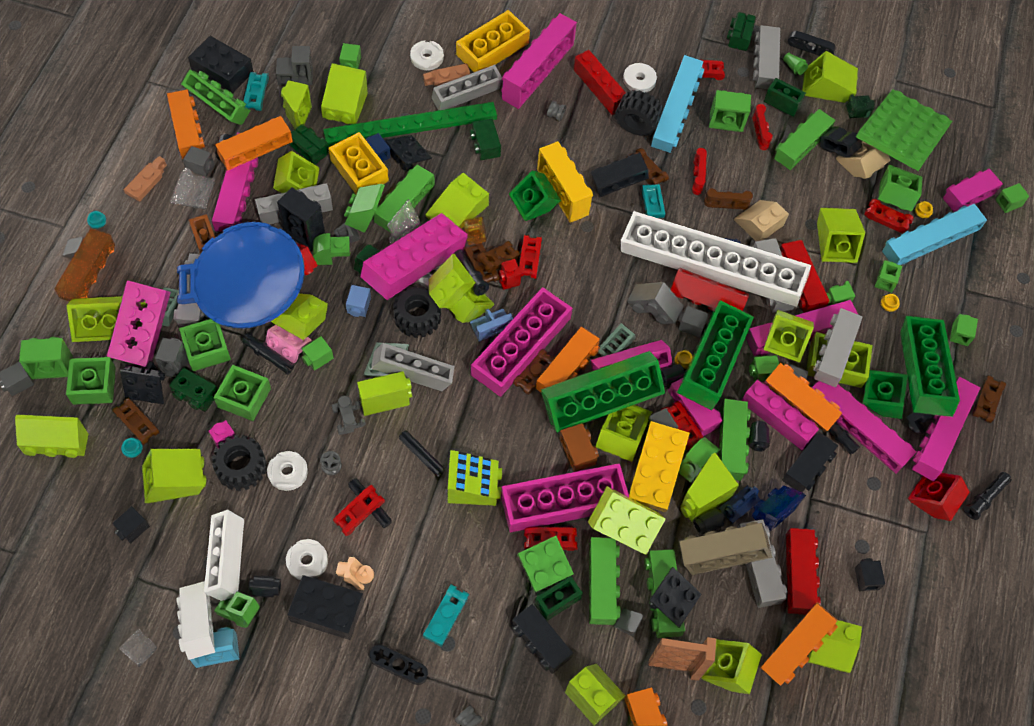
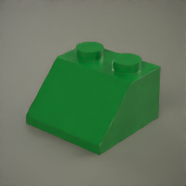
M533 170L509 193L524 221L550 212L561 201L546 175Z
M869 370L863 404L883 417L902 419L908 375Z

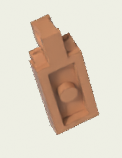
M467 64L437 69L423 74V81L425 86L433 84L440 86L469 75L470 71Z
M158 156L153 163L150 162L124 189L125 194L137 201H141L162 178L163 169L167 166L165 159Z

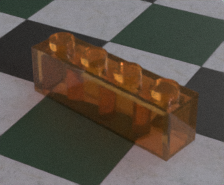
M90 228L54 288L60 299L70 302L72 299L87 298L90 287L96 282L100 270L106 265L108 256L115 249V243L110 234Z

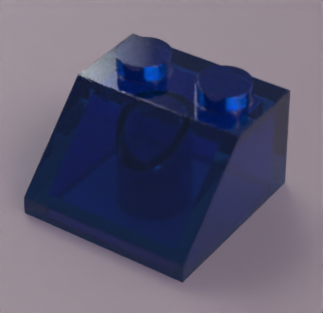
M785 485L779 490L774 488L767 495L769 498L765 502L760 500L753 507L755 511L752 517L756 521L764 520L765 526H768L771 532L798 508L806 495Z

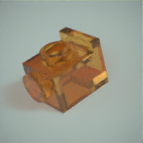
M483 216L465 220L464 230L468 234V245L486 242Z

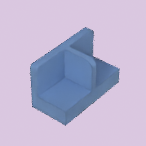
M486 309L485 316L470 321V326L478 341H482L501 333L513 320L511 313L506 314L504 309L493 313Z

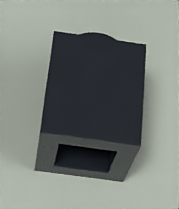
M132 506L112 523L116 528L114 533L122 541L126 539L130 544L150 527L147 521Z
M872 558L862 559L855 567L859 591L880 590L885 585L880 560L873 561Z

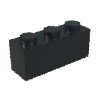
M641 153L631 154L627 158L614 161L609 165L598 167L591 171L592 181L599 197L649 179L648 168Z
M818 432L787 471L782 481L800 494L805 489L809 491L816 482L813 478L816 475L820 477L827 468L824 464L827 461L831 463L837 455L834 451L839 445L821 432Z
M533 604L512 620V631L518 638L522 637L525 640L526 648L532 655L535 653L540 659L539 664L545 671L549 670L553 674L572 658L573 652Z

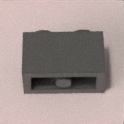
M176 338L162 339L155 357L156 362L162 373H165V376L176 378L183 368L186 369L189 360L183 343Z

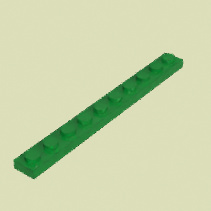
M494 102L326 128L323 131L328 147H331L358 132L361 133L364 139L377 133L382 138L472 124V122L492 118L497 120V112Z

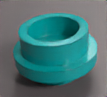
M93 211L88 215L87 223L91 228L99 229L106 224V217L99 211Z
M136 438L126 439L121 447L122 453L129 458L138 456L142 452L141 442Z

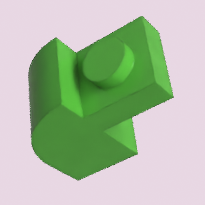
M330 233L317 236L313 240V258L317 265H333L332 257L350 256L349 236L330 237Z
M707 438L700 439L686 454L678 473L692 483L713 453L717 454L720 449Z
M236 591L233 598L220 601L214 611L217 615L234 621L237 626L247 628L260 606L253 597Z

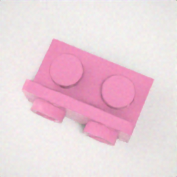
M277 325L268 329L265 340L268 347L292 363L297 362L302 348L312 342L308 337L302 340Z

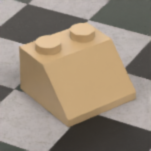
M862 141V147L851 157H842L840 155L836 157V160L854 177H862L863 179L871 177L875 171L884 168V165L890 162L889 155Z
M759 200L735 217L734 221L755 241H761L783 227L789 214L777 202Z

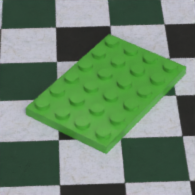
M892 89L859 130L856 138L919 171L953 121L945 115L938 114L932 108L923 106L917 100L908 98L902 92Z

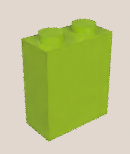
M404 371L357 382L364 416L410 405L409 398L412 397V386L410 378L405 377Z

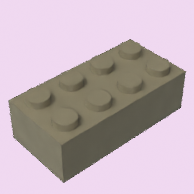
M758 522L747 523L745 527L741 528L736 526L728 527L725 531L718 533L717 531H710L701 537L688 536L683 541H679L684 566L691 575L773 558L765 528L762 523Z

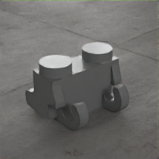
M342 396L337 399L338 403L332 405L333 413H337L340 409L344 424L343 428L342 425L337 426L339 435L354 432V429L363 427L366 424L365 419H360L359 423L355 421L353 411L361 408L359 401L355 402L356 405L351 406V399L347 396Z

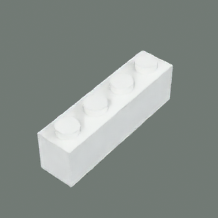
M229 510L211 515L204 593L220 601L233 598L239 588L244 519Z
M205 581L179 588L180 597H177L179 608L177 615L180 622L178 630L181 637L179 645L181 652H186L188 660L215 653L210 596L204 593Z

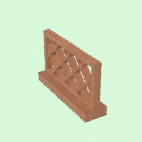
M707 637L703 644L662 638L649 659V666L691 672L690 680L699 681L715 661L716 639Z

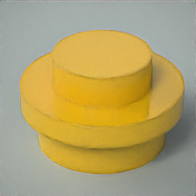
M923 201L916 205L915 213L921 218H929L933 213V206L929 202Z
M894 294L885 295L881 299L882 308L889 312L896 311L900 305L899 298Z
M680 351L675 356V364H681L684 369H687L693 356L689 351Z

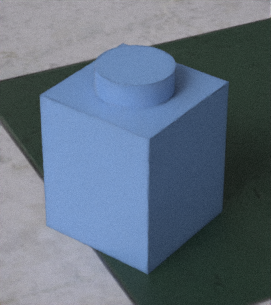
M351 285L346 302L348 314L355 317H366L371 300L370 288Z

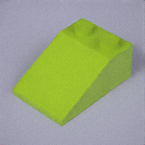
M462 173L449 184L425 215L431 220L442 213L462 229L489 206V193L465 173Z
M299 293L290 307L270 322L304 340L325 321L328 303L313 295Z
M632 405L608 414L596 443V448L632 462L652 411Z

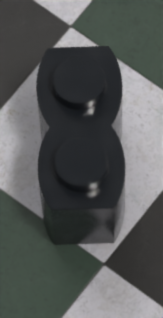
M834 126L821 136L820 147L828 152H836L842 157H851L862 147V140L856 138L858 133L847 132L841 127Z

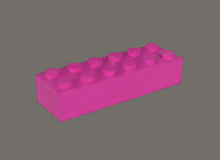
M561 13L551 20L549 26L542 30L537 39L533 40L530 48L524 50L521 58L518 61L516 60L512 68L504 73L502 77L503 87L501 89L503 101L517 109L525 103L573 47L576 21Z
M441 213L364 261L361 278L388 300L443 264L457 250H463L468 234Z
M542 287L471 364V376L501 397L513 384L515 378L537 356L542 348L544 349L571 319L573 308Z
M620 463L502 486L501 498L509 532L590 517L607 486L629 497Z

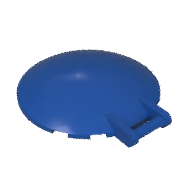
M261 222L241 223L224 229L222 234L216 238L212 237L203 246L202 253L198 259H195L193 264L179 265L177 267V273L179 274L177 303H197L208 318L220 325L231 328L260 326L284 313L298 296L303 284L305 271L302 253L292 237L282 229ZM187 275H190V293L187 294Z

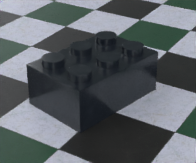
M209 36L188 57L191 70L198 73L199 71L206 73L210 81L218 82L221 84L222 89H226L231 93H234L245 82L250 72H254L251 58L212 36Z
M292 187L277 201L283 231L298 243L307 246L312 252L313 240L317 236L325 234L321 205L317 201L307 198L302 191H297Z
M302 575L287 616L290 622L351 640L365 601L364 595L351 589Z

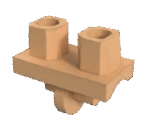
M349 557L348 562L338 563L336 574L344 577V581L352 584L357 590H364L363 584L370 583L374 578L373 569L367 565L363 566L355 557Z

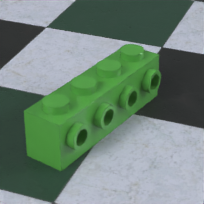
M189 70L181 85L229 121L242 125L251 111L245 107L246 103L238 98H233L234 94L230 91L222 90L220 88L221 84L214 80L210 81L206 73Z

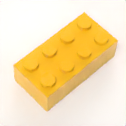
M507 10L456 41V55L473 72L480 71L496 65L528 45L530 30Z
M558 141L540 148L537 171L544 173L561 200L558 204L568 221L571 223L588 216L593 193L591 188L587 187L584 183L582 174L577 172L575 163L567 156L566 149Z
M650 422L629 491V498L652 509L662 512L668 510L689 432Z

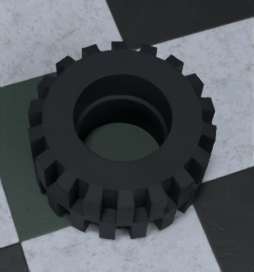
M631 90V92L628 91L623 95L616 109L615 119L621 125L620 127L634 135L647 136L656 129L663 113L662 105L659 104L660 102L653 95H649L647 92Z
M413 286V289L408 287L405 292L401 291L399 296H396L393 305L394 320L397 328L399 327L402 333L406 332L407 336L413 335L414 338H418V335L426 337L427 333L429 335L433 333V329L437 330L438 324L441 322V308L438 307L429 295V289L426 290L424 286H421V288ZM413 308H423L427 311L421 316H413L408 313Z
M234 435L233 439H230V437L226 438L225 443L221 441L218 444L219 449L215 448V455L212 456V466L221 484L227 485L228 489L233 490L235 487L236 491H241V488L248 490L250 485L255 487L257 485L256 481L263 479L262 474L266 473L265 466H267L263 450L260 444L255 442V439L250 438L248 440V437L242 435V438ZM246 456L250 458L249 464L243 469L233 470L229 468L231 461L237 457Z

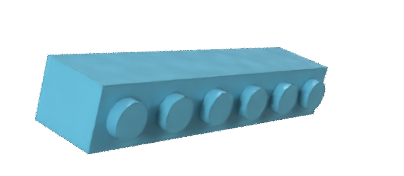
M684 55L655 131L651 147L671 153L672 148L677 146L679 141L677 134L682 133L684 127L682 121L687 119L690 111L687 107L688 105L692 106L695 97L692 95L693 91L697 92L700 83L697 80L702 78L705 70L702 68L704 61Z
M975 204L968 207L963 206L957 212H949L941 219L936 218L925 226H918L914 231H906L896 239L895 237L889 239L885 243L886 246L882 252L889 262L902 265L980 230L987 219Z

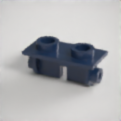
M747 485L722 505L719 510L733 524L761 501L758 497L759 490L755 486L749 487Z

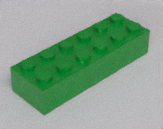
M720 300L710 317L677 393L713 410L723 393L754 317Z
M906 316L900 334L913 412L953 417L960 398L944 320Z
M650 351L541 389L549 422L557 433L563 429L591 421L665 394L659 361Z

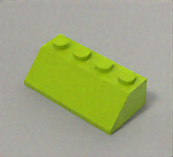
M123 296L72 299L66 305L72 342L111 340ZM145 301L141 303L142 309L147 308L148 304ZM140 320L136 321L137 328L142 327Z

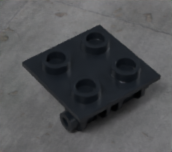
M412 135L385 140L390 147V154L397 163H400L403 170L409 171L412 169V163L432 159Z
M132 366L120 370L125 399L129 398L131 400L164 404L161 381H164L165 373H162L161 370H151L150 372V369H146L144 372V368Z
M672 567L650 598L649 606L654 610L658 608L680 628L702 594Z

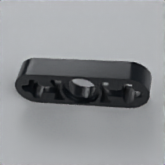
M792 31L788 38L790 46L821 56L825 51L834 55L836 50L834 43L800 31ZM808 43H814L816 46H810Z
M376 645L370 651V660L373 665L415 685H421L426 682L428 670L425 665L383 645ZM380 651H383V656L388 659L390 655H393L389 661V666H386L387 660L380 658L379 661H376L374 654H379ZM397 659L405 662V667L400 671L393 668V662ZM409 664H412L411 670L417 672L421 669L424 676L415 679L414 673L410 671L408 675H405V673L408 671Z

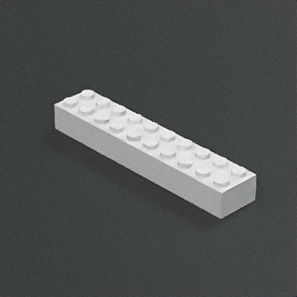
M635 211L621 239V252L677 270L682 268L719 283L795 307L798 306L811 265Z

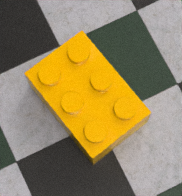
M360 132L329 147L331 162L355 194L360 187L389 182L387 167Z

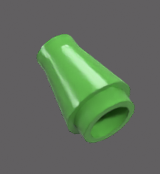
M787 53L783 58V61L786 62L794 74L802 75L808 68L806 60L791 53Z

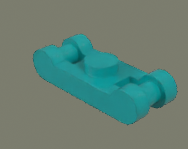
M250 72L243 101L246 103L245 107L249 110L252 108L256 109V111H262L266 86L269 81L268 73L260 75L256 72Z

